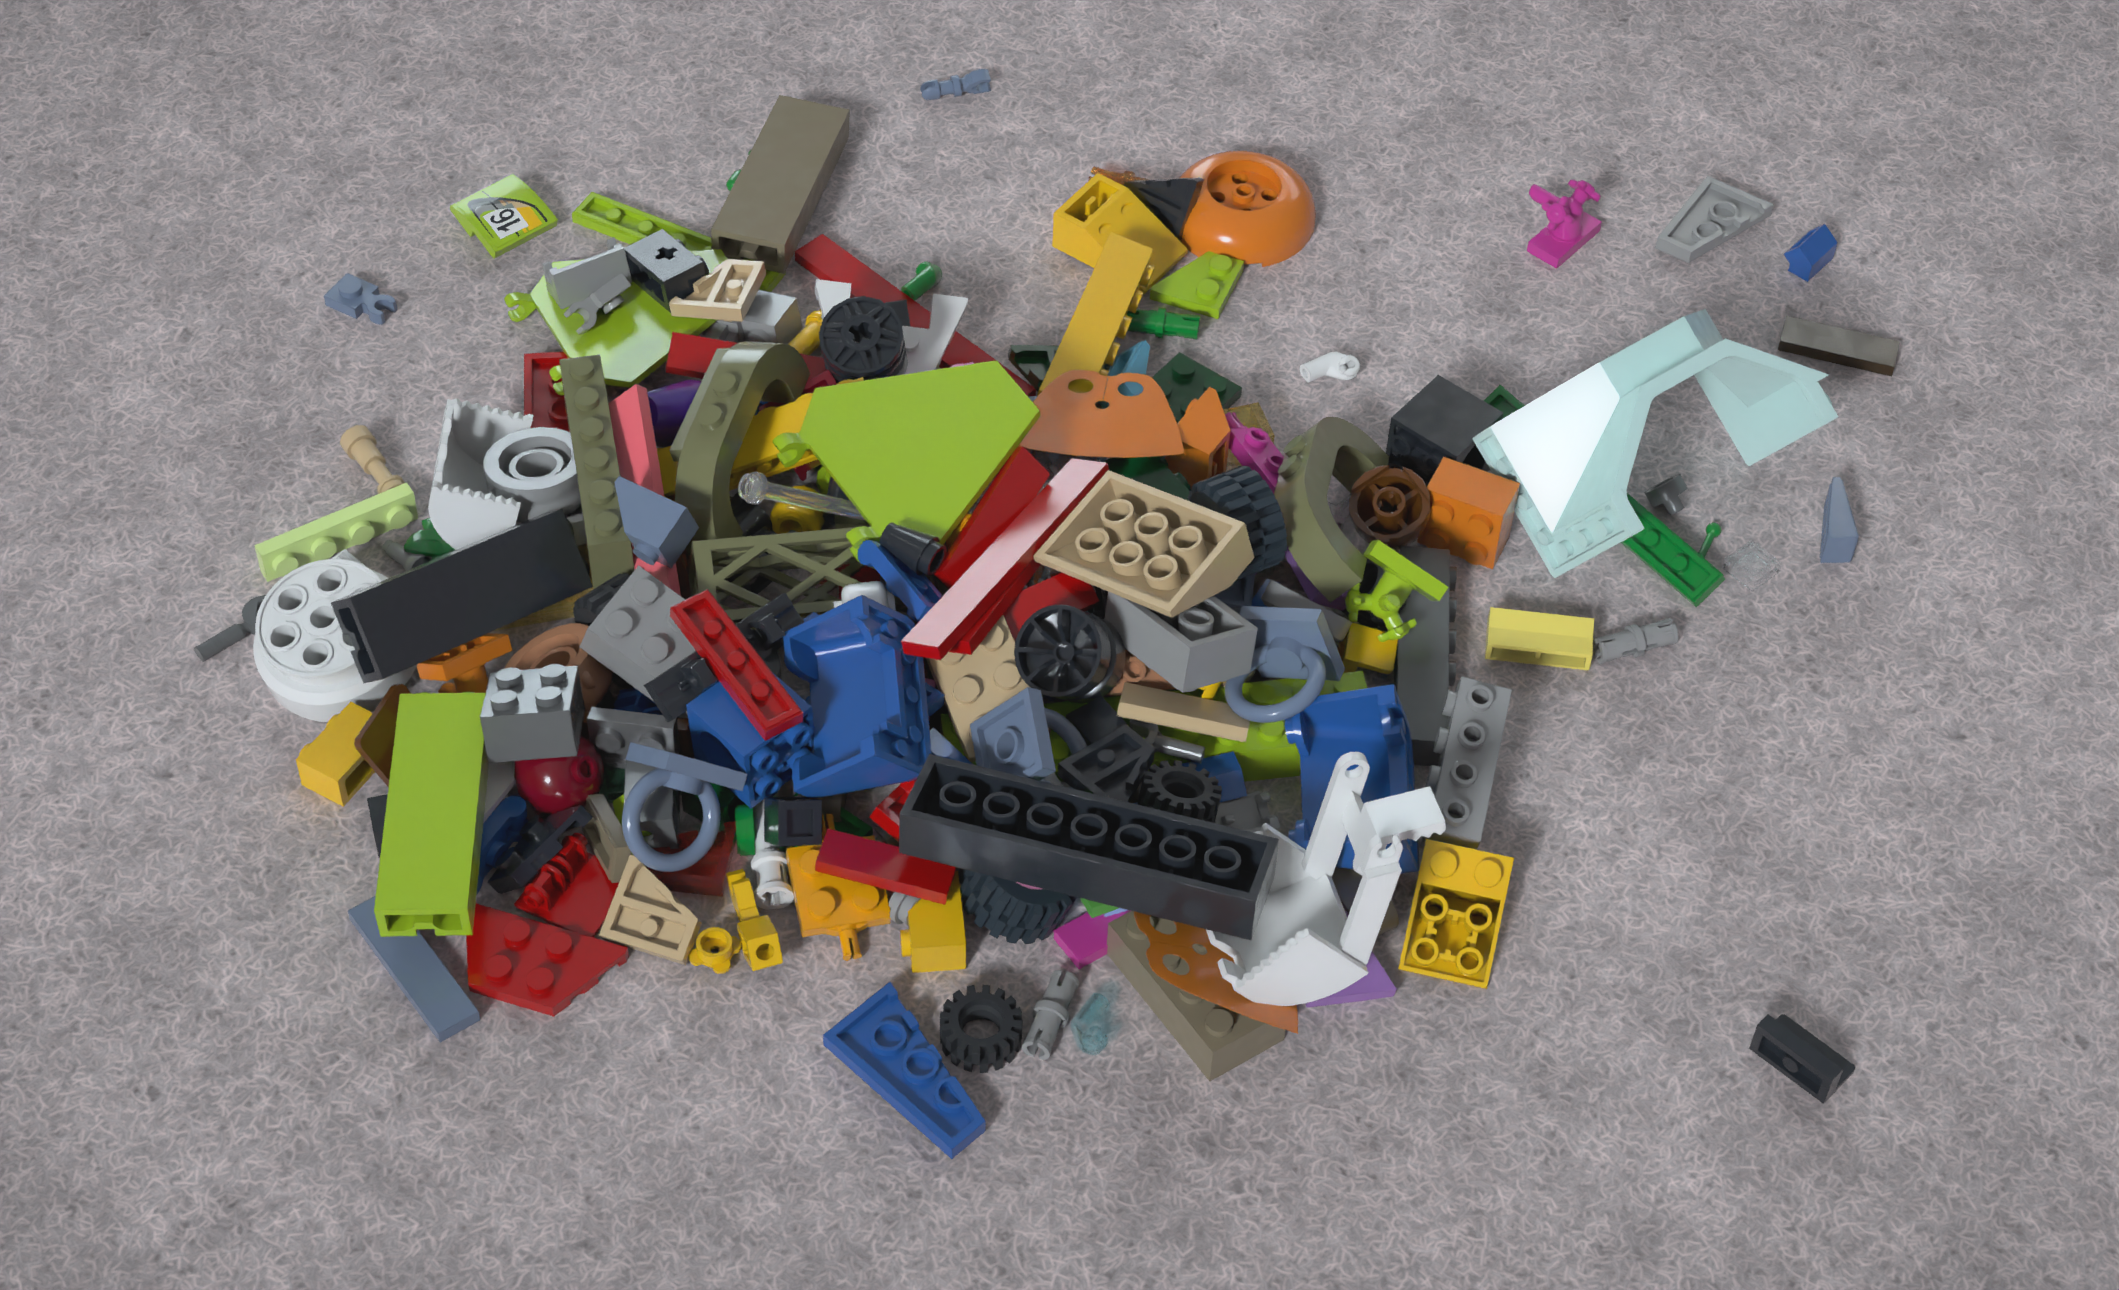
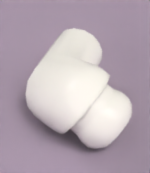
M1330 352L1300 365L1301 376L1307 382L1323 376L1343 381L1350 380L1356 377L1360 370V363L1356 357L1339 352Z

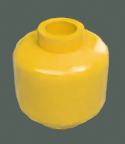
M792 486L785 489L778 497L770 514L772 530L777 534L788 533L790 530L797 532L822 530L826 522L823 518L826 502L822 495L806 486Z

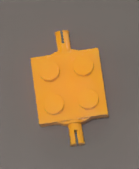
M822 814V842L827 831L826 829L835 830L832 814H826L825 821ZM874 835L863 837V838L875 840V836H874ZM821 845L787 848L786 860L801 936L807 937L820 934L839 936L843 960H850L851 955L853 959L861 958L862 953L860 952L857 933L867 927L890 924V907L886 889L815 871V863Z

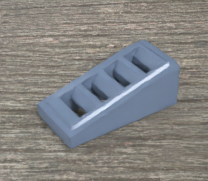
M1833 477L1824 503L1820 562H1851L1859 534L1843 480H1841V477Z

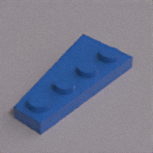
M891 982L887 983L823 1034V1045L951 1159L986 1131L985 1119L957 1078L950 1075L942 1063V1056L933 1044L930 1045L922 1034L918 1021L910 1010L905 1009L898 998L897 990Z

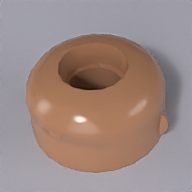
M581 623L557 626L536 636L522 646L504 667L527 670L543 668L550 664H561L563 666L578 665L585 711H590L591 707H595L604 698L613 678V671L580 648V644L589 627Z

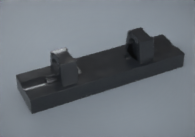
M784 592L735 625L763 660L784 646L783 637L786 635V631L804 623V620ZM750 628L756 629L765 643L763 646H761ZM694 651L644 685L667 722L686 712V704L719 681L705 663V659L701 658L697 651Z

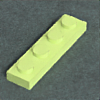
M406 482L254 545L261 573L266 581L269 582L278 577H284L305 564L329 559L344 549L365 544L372 538L390 530L405 527L410 522L418 519L414 492Z

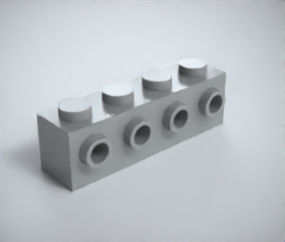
M1461 676L1456 690L1447 691L1441 715L1448 716L1446 728H1439L1433 752L1440 754L1438 766L1431 765L1425 787L1430 786L1445 819L1446 830L1441 835L1433 833L1429 838L1422 836L1420 846L1424 847L1426 839L1477 850L1482 838L1512 689Z

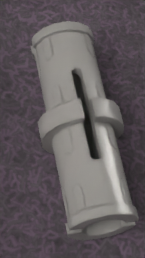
M1671 618L1642 626L1636 624L1628 625L1624 628V631L1593 638V654L1595 657L1601 656L1597 658L1599 664L1633 655L1634 658L1645 655V651L1676 644L1678 642V630L1675 623L1672 624L1673 620Z
M1063 970L1052 972L1043 999L1035 1004L1032 1012L1034 1021L1026 1040L1022 1044V1050L1026 1055L1035 1057L1039 1047L1041 1048L1039 1059L1047 1060L1050 1057L1059 1029H1063L1068 1022L1069 1013L1067 1010L1074 992L1079 986L1078 978L1071 972H1066L1063 982H1060Z

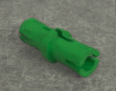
M1160 307L1158 311L1137 309L1136 313L1128 311L1126 315L1132 318L1128 329L1130 332L1155 334V338H1163L1164 335L1198 339L1200 315L1166 312V308Z

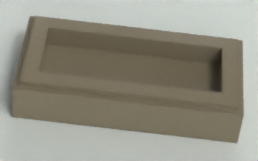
M604 794L588 795L585 810L593 818L582 827V831L608 879L612 883H618L631 855V851L624 839L622 826Z

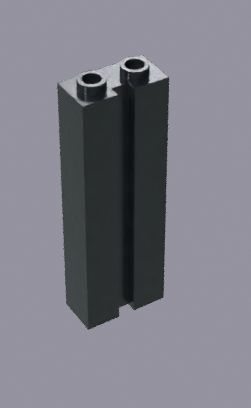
M563 509L536 516L333 601L331 606L343 635L349 634L355 650L350 652L364 684L382 680L592 588L593 585L589 577L588 564L581 557L574 540L573 526L565 517Z

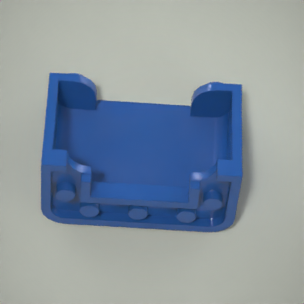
M860 595L785 632L786 635L783 637L784 662L791 673L810 684V698L815 730L813 734L815 755L805 754L797 758L793 763L792 781L794 792L815 799L910 782L918 778L928 755H932L923 657L904 654L901 640L915 626L913 621L907 616L864 595Z
M1394 684L1320 695L1305 710L1285 719L1288 743H1296L1300 754L1302 819L1296 820L1295 829L1289 830L1288 837L1305 850L1307 849L1335 764L1342 755L1349 752H1360L1365 755L1370 770L1360 796L1363 804L1415 790L1411 731ZM1352 765L1348 767L1346 770H1353L1357 768L1359 765ZM1347 835L1336 867L1353 869L1355 852ZM1402 840L1403 851L1399 859L1402 869L1401 874L1419 871L1418 840ZM1392 843L1387 844L1386 849L1389 848L1392 845Z

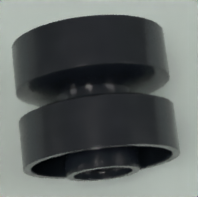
M1051 605L1033 613L1022 625L1015 642V663L1025 683L1031 688L1041 690L1043 695L1073 703H1089L1096 698L1106 696L1119 682L1125 666V647L1117 629L1109 621L1098 615L1068 605Z

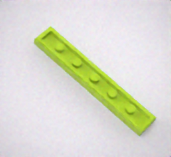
M591 192L572 213V222L612 238L615 237V239L630 245L663 229L675 240L680 239L689 251L711 250V237L595 192ZM743 258V260L755 261L752 259ZM766 270V276L759 290L772 292L786 275V271L783 274Z

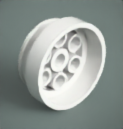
M325 559L298 567L281 578L269 590L257 613L253 652L258 672L272 695L282 706L301 717L319 722H328L332 716L339 714L350 701L372 712L392 685H405L408 682L416 665L385 679L363 684L350 652L355 650L349 634L343 635L331 606L333 601L388 579L386 576L354 561Z

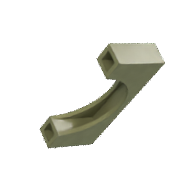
M600 354L559 360L593 589L619 573L631 575L634 572L631 541L624 532L614 483L620 476Z

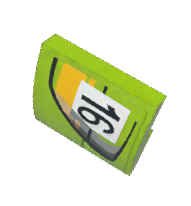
M514 174L450 205V211L470 237L476 235L494 259L556 227L558 219L543 200Z

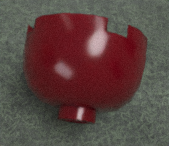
M581 735L577 756L515 761L514 778L520 797L525 801H530L532 806L537 809L534 812L540 816H548L578 805H582L585 808L588 795L599 794L604 782V765L601 754L594 743Z

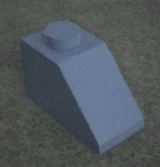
M619 476L614 483L624 532L634 546L633 553L650 565H654L657 561L672 568L699 529V526L687 507Z

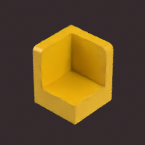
M1352 623L1344 640L1338 643V652L1345 667L1343 673L1355 672L1358 667L1390 674L1394 669L1398 639L1380 642L1377 636L1385 631Z

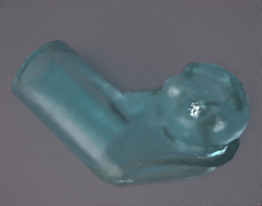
M1093 993L1070 1023L1078 1049L1088 1055L1099 1054L1108 1044L1107 1033L1102 1034L1098 1023L1109 1010L1110 1003L1107 998L1099 993Z

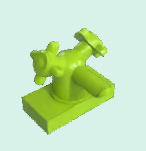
M1380 540L1371 541L1363 555L1383 568L1385 572L1371 594L1359 592L1360 582L1347 592L1345 599L1346 610L1349 612V620L1356 623L1358 610L1371 611L1376 617L1383 619L1388 629L1377 636L1379 641H1393L1403 638L1417 624L1415 618L1403 623L1398 613L1413 590L1431 601H1440L1449 587Z

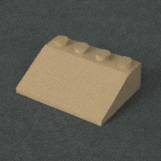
M1108 470L1033 557L1037 563L1172 618L1229 588L1254 559V554L1244 522Z

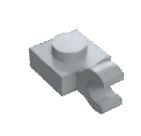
M621 273L593 292L585 300L573 303L564 312V316L568 318L573 313L581 314L584 318V324L576 332L579 335L584 334L595 325L597 311L602 309L607 314L625 301L621 294L631 284Z

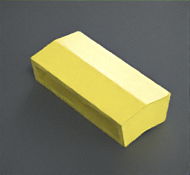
M1490 607L1487 618L1485 659L1589 670L1593 656L1594 618Z

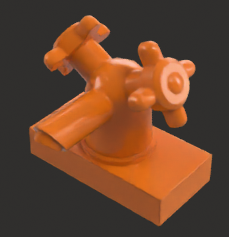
M487 633L423 661L416 666L420 679L449 681L453 679L454 683L447 682L443 684L438 693H486L488 677L485 664L512 651V646L508 634Z

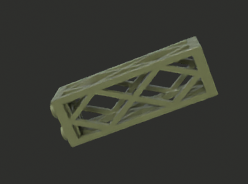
M855 527L692 541L687 566L690 596L693 597L708 589L719 604L732 596L754 606V608L731 609L720 604L734 624H737L770 602V600L742 588L760 575L791 589L786 593L791 602H794L802 595L806 596L797 604H793L802 619L812 612L821 615L834 608L833 602L842 601L828 593L838 586L845 587L848 584L862 583L851 578L866 566L858 562L849 549L852 545L846 538V533ZM765 552L771 554V555H767V556L758 558L759 556H761V555H762L763 553H765ZM844 564H850L849 566H847V567H846L845 569H843L842 571H840V572L836 571L837 569H839L840 567H842ZM802 568L813 574L801 582L777 570ZM734 574H742L731 583L726 581ZM926 575L942 596L949 590L935 575ZM824 579L828 580L827 582H825V583H824L823 585H821L820 587H818V588H815V587H814V586H816L818 583H820L822 580H824ZM894 596L896 611L907 616L916 625V621L907 614V606L900 598Z

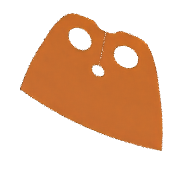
M1087 370L1065 372L1053 380L1037 396L1033 403L1040 410L1041 416L1018 445V447L1023 446L1027 449L1049 453L1102 458H1139L1185 454L1173 412L1162 389L1153 378L1139 373H1120L1116 376H1103L1098 372ZM1076 379H1087L1093 383L1094 387L1086 393H1074L1069 390L1068 385ZM1125 382H1137L1143 386L1144 390L1136 396H1124L1119 393L1118 387ZM1099 401H1106L1109 403V406L1105 409H1099L1095 407V404Z
M1134 911L1138 928L1146 934L1150 942V947L1146 951L1150 967L1159 977L1188 993L1226 1009L1298 1034L1297 1005L1277 1006L1253 1002L1234 991L1232 984L1222 978L1217 962L1221 958L1233 963L1235 962L1233 957L1210 943L1206 929L1173 921L1176 925V932L1164 934L1151 925V915ZM1197 943L1203 945L1207 953L1204 955L1197 953L1192 948V945ZM1167 954H1174L1183 958L1189 965V973L1179 975L1171 972L1165 967L1162 958Z

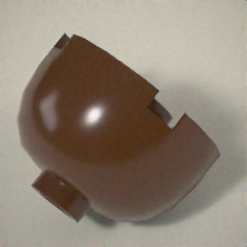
M1389 465L1378 466L1365 472L1352 487V495L1349 499L1350 519L1359 536L1369 544L1371 541L1380 540L1390 548L1397 549L1413 543L1425 531L1431 515L1430 493L1423 479L1411 469L1403 467V470L1397 468L1390 469Z

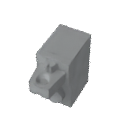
M758 290L743 322L717 320L705 330L703 337L735 343L752 341L788 344L803 328L797 299Z

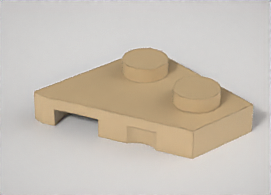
M726 259L715 267L711 274L703 276L693 283L694 292L684 300L677 296L670 300L671 316L743 322L766 276L764 262Z
M630 855L599 936L603 940L686 965L689 959L688 955L694 946L702 923L635 856Z

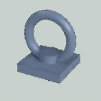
M1242 606L1239 615L1258 628L1250 673L1258 668L1261 677L1307 679V682L1297 694L1283 702L1273 705H1256L1247 701L1242 694L1243 683L1250 673L1231 678L1225 683V697L1234 713L1243 719L1253 722L1271 723L1282 721L1299 714L1309 707L1320 694L1325 680L1340 681L1345 667L1322 609Z
M1030 687L1025 688L970 724L977 766L1047 783L1050 782L1045 777L1056 771L1048 727L1065 741L1072 755L1087 747V744L1080 732L1067 718L1054 710L1044 708L1041 690Z
M630 742L626 760L657 769L644 775L633 786L626 799L622 813V830L626 844L632 854L651 869L663 872L686 869L696 864L707 854L714 844L719 831L721 820L720 803L710 783L743 791L747 774L676 753ZM660 786L695 794L702 805L703 821L698 836L689 847L674 854H664L652 849L645 841L641 832L640 815L643 805L649 795Z

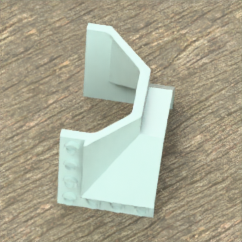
M1706 309L1681 317L1604 359L1491 425L1472 439L1493 474L1520 483L1515 513L1550 574L1556 578L1645 529L1628 500L1627 485L1650 404L1657 395L1694 375L1743 460L1748 466H1751L1838 418L1829 396L1823 391L1818 382L1829 374L1726 338L1723 339Z

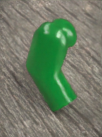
M928 261L920 263L915 271L916 276L902 286L901 291L916 301L941 281L942 270L939 266Z

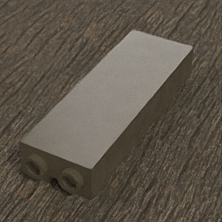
M779 95L711 228V250L721 249L728 259L743 260V258L762 261L764 262L765 270L785 273L848 141L849 109Z

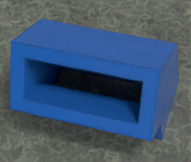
M1825 224L1808 231L1784 253V256L1790 263L1788 271L1807 282L1826 266L1835 254L1838 242Z
M1233 751L1203 758L1201 764L1193 761L1182 764L1184 767H1188L1189 763L1197 765L1196 771L1200 772L1204 768L1210 772L1208 778L1215 776L1219 781L1218 786L1222 787L1220 802L1247 796L1242 769Z

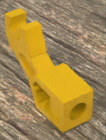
M739 869L726 873L730 896L739 920L737 932L745 960L752 971L782 964L783 958L778 933L768 915L760 917L749 878H746L745 871Z

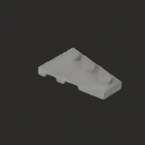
M1707 175L1658 236L1655 248L1689 263L1771 216L1774 204Z

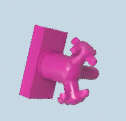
M1572 179L1568 182V185L1575 189L1571 197L1562 196L1559 198L1536 184H1533L1529 190L1530 197L1535 202L1541 204L1542 209L1546 211L1549 224L1528 241L1527 252L1556 269L1593 238L1601 228L1602 221L1583 211V204L1586 200L1593 199L1598 202L1601 198L1600 194L1595 192V188L1584 180L1577 182Z

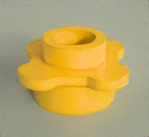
M707 928L698 935L696 948L692 949L688 955L689 961L694 966L704 965L710 967L717 974L726 973L731 968L730 961L733 955L741 950V941L737 937L731 936L723 928ZM712 949H718L719 952H718V953H712L711 950H712Z

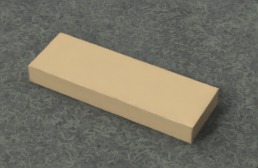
M1124 682L1117 712L1119 717L1240 742H1246L1250 723L1249 720L1243 719L1234 713L1228 703Z

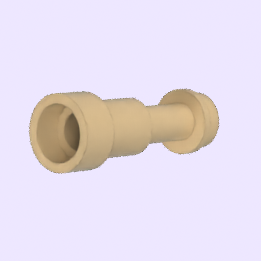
M364 425L353 426L344 432L340 439V445L349 458L356 460L366 474L372 475L379 484L377 488L378 494L404 484L405 482L401 476L392 475L385 466L386 459L376 447V439L369 429Z

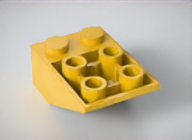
M1100 173L1093 176L1053 213L1052 247L1093 268L1096 266L1110 232L1153 248L1148 264L1155 266L1147 288L1141 285L1138 290L1144 292L1143 294L1151 289L1188 252V249L1129 188Z
M1426 839L1398 970L1487 989L1514 858Z

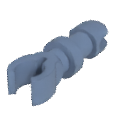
M978 69L966 74L962 78H959L958 75H952L950 80L938 82L935 79L926 81L921 84L920 91L922 92V97L926 100L940 99V96L949 94L958 97L962 96V92L984 93L991 91L989 84L991 78L988 69Z

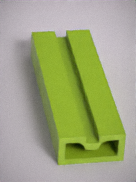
M420 692L417 694H400L374 905L380 937L417 936L418 929H434L436 936L473 935L489 770L480 720L486 693Z

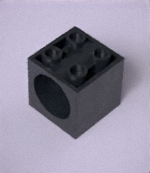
M1437 375L1391 417L1386 454L1389 456V468L1403 470V467L1411 469L1423 479L1426 486L1431 481L1443 457L1488 472L1490 468L1472 438L1502 420L1503 412Z

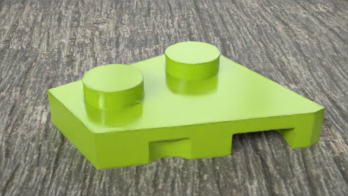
M1208 251L1153 285L1150 289V300L1219 319L1243 273L1244 261Z

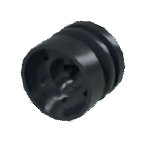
M866 296L848 298L833 306L823 318L819 331L820 346L825 369L830 371L836 383L847 379L855 380L863 377L865 381L904 375L906 373L908 360L901 320L894 309L880 299Z

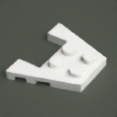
M816 279L815 296L821 308L822 321L833 306L850 298L851 283ZM933 294L929 329L902 326L908 360L905 374L938 369L945 350L966 312L968 298Z

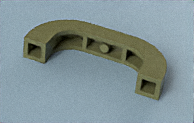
M752 341L737 343L726 352L714 372L684 441L676 474L675 502L687 507L699 526V529L685 548L689 556L692 541L742 537L743 531L733 514L729 494L730 476L735 458L760 400L776 403L794 402L801 396L810 375L803 357L794 347L788 344Z
M1338 417L1323 418L1307 431L1293 438L1283 450L1285 453L1283 462L1278 469L1279 476L1274 491L1284 518L1287 547L1307 578L1330 603L1362 581L1367 558L1343 534L1331 514L1327 500L1331 476L1333 475L1351 493L1354 483L1365 472L1378 466L1388 465L1389 456L1372 438L1357 426Z

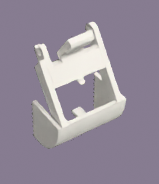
M458 398L453 400L447 399L428 509L435 530L455 550L515 526L521 502H516L512 497L505 499L502 495L495 497L492 493L488 494L483 459L488 449L502 437L516 431L531 428L532 414L523 416L520 412L513 414L510 410L502 411L499 407L492 409L489 405L482 407L479 403L471 404L468 400L461 402ZM580 505L567 518L573 526L576 545L587 543L582 507Z
M1349 752L1342 755L1335 764L1306 850L1267 823L1262 825L1261 831L1253 832L1277 838L1279 842L1274 880L1252 940L1206 929L1210 943L1234 959L1235 963L1224 958L1217 962L1222 978L1232 984L1234 991L1256 1003L1293 1006L1313 1002L1337 993L1369 973L1366 966L1402 871L1399 864L1403 851L1401 841L1406 839L1417 841L1421 836L1429 838L1433 833L1441 835L1446 830L1445 819L1430 786L1363 804L1360 796L1370 767L1364 754ZM1352 765H1359L1357 768L1353 770H1346L1348 767ZM1347 835L1355 852L1353 869L1362 876L1348 918L1332 880ZM1392 843V845L1386 849L1387 844Z

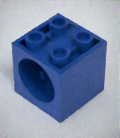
M776 675L775 677L802 710L803 722L764 741L720 681L686 704L694 758L746 773L747 777L743 791L732 788L728 789L750 809L764 800V797H773L782 785L792 779L793 763L797 758L805 754L815 755L813 740L815 730L812 706Z

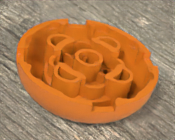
M1252 151L1221 152L1201 159L1180 176V178L1200 177L1204 179L1198 200L1187 219L1182 235V244L1188 251L1198 257L1210 251L1242 260L1244 264L1262 263V267L1285 261L1297 254L1306 246L1313 234L1316 210L1308 185L1293 168L1272 156Z

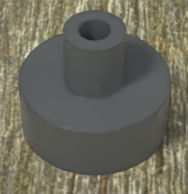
M1677 474L1654 485L1644 493L1652 507L1664 503L1669 514L1673 515L1685 508L1678 495L1688 489L1681 474Z

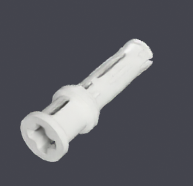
M762 800L753 807L756 854L751 860V871L756 876L757 881L754 898L756 905L762 909H780L790 905L794 896L792 886L788 884L787 873L789 870L786 853L783 851L782 846L764 842V800Z

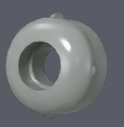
M547 427L528 428L502 437L486 452L483 459V468L488 494L492 493L495 497L502 495L505 499L512 497L516 502H521L517 522L522 523L541 514L563 509L566 517L580 507L581 500L570 432Z

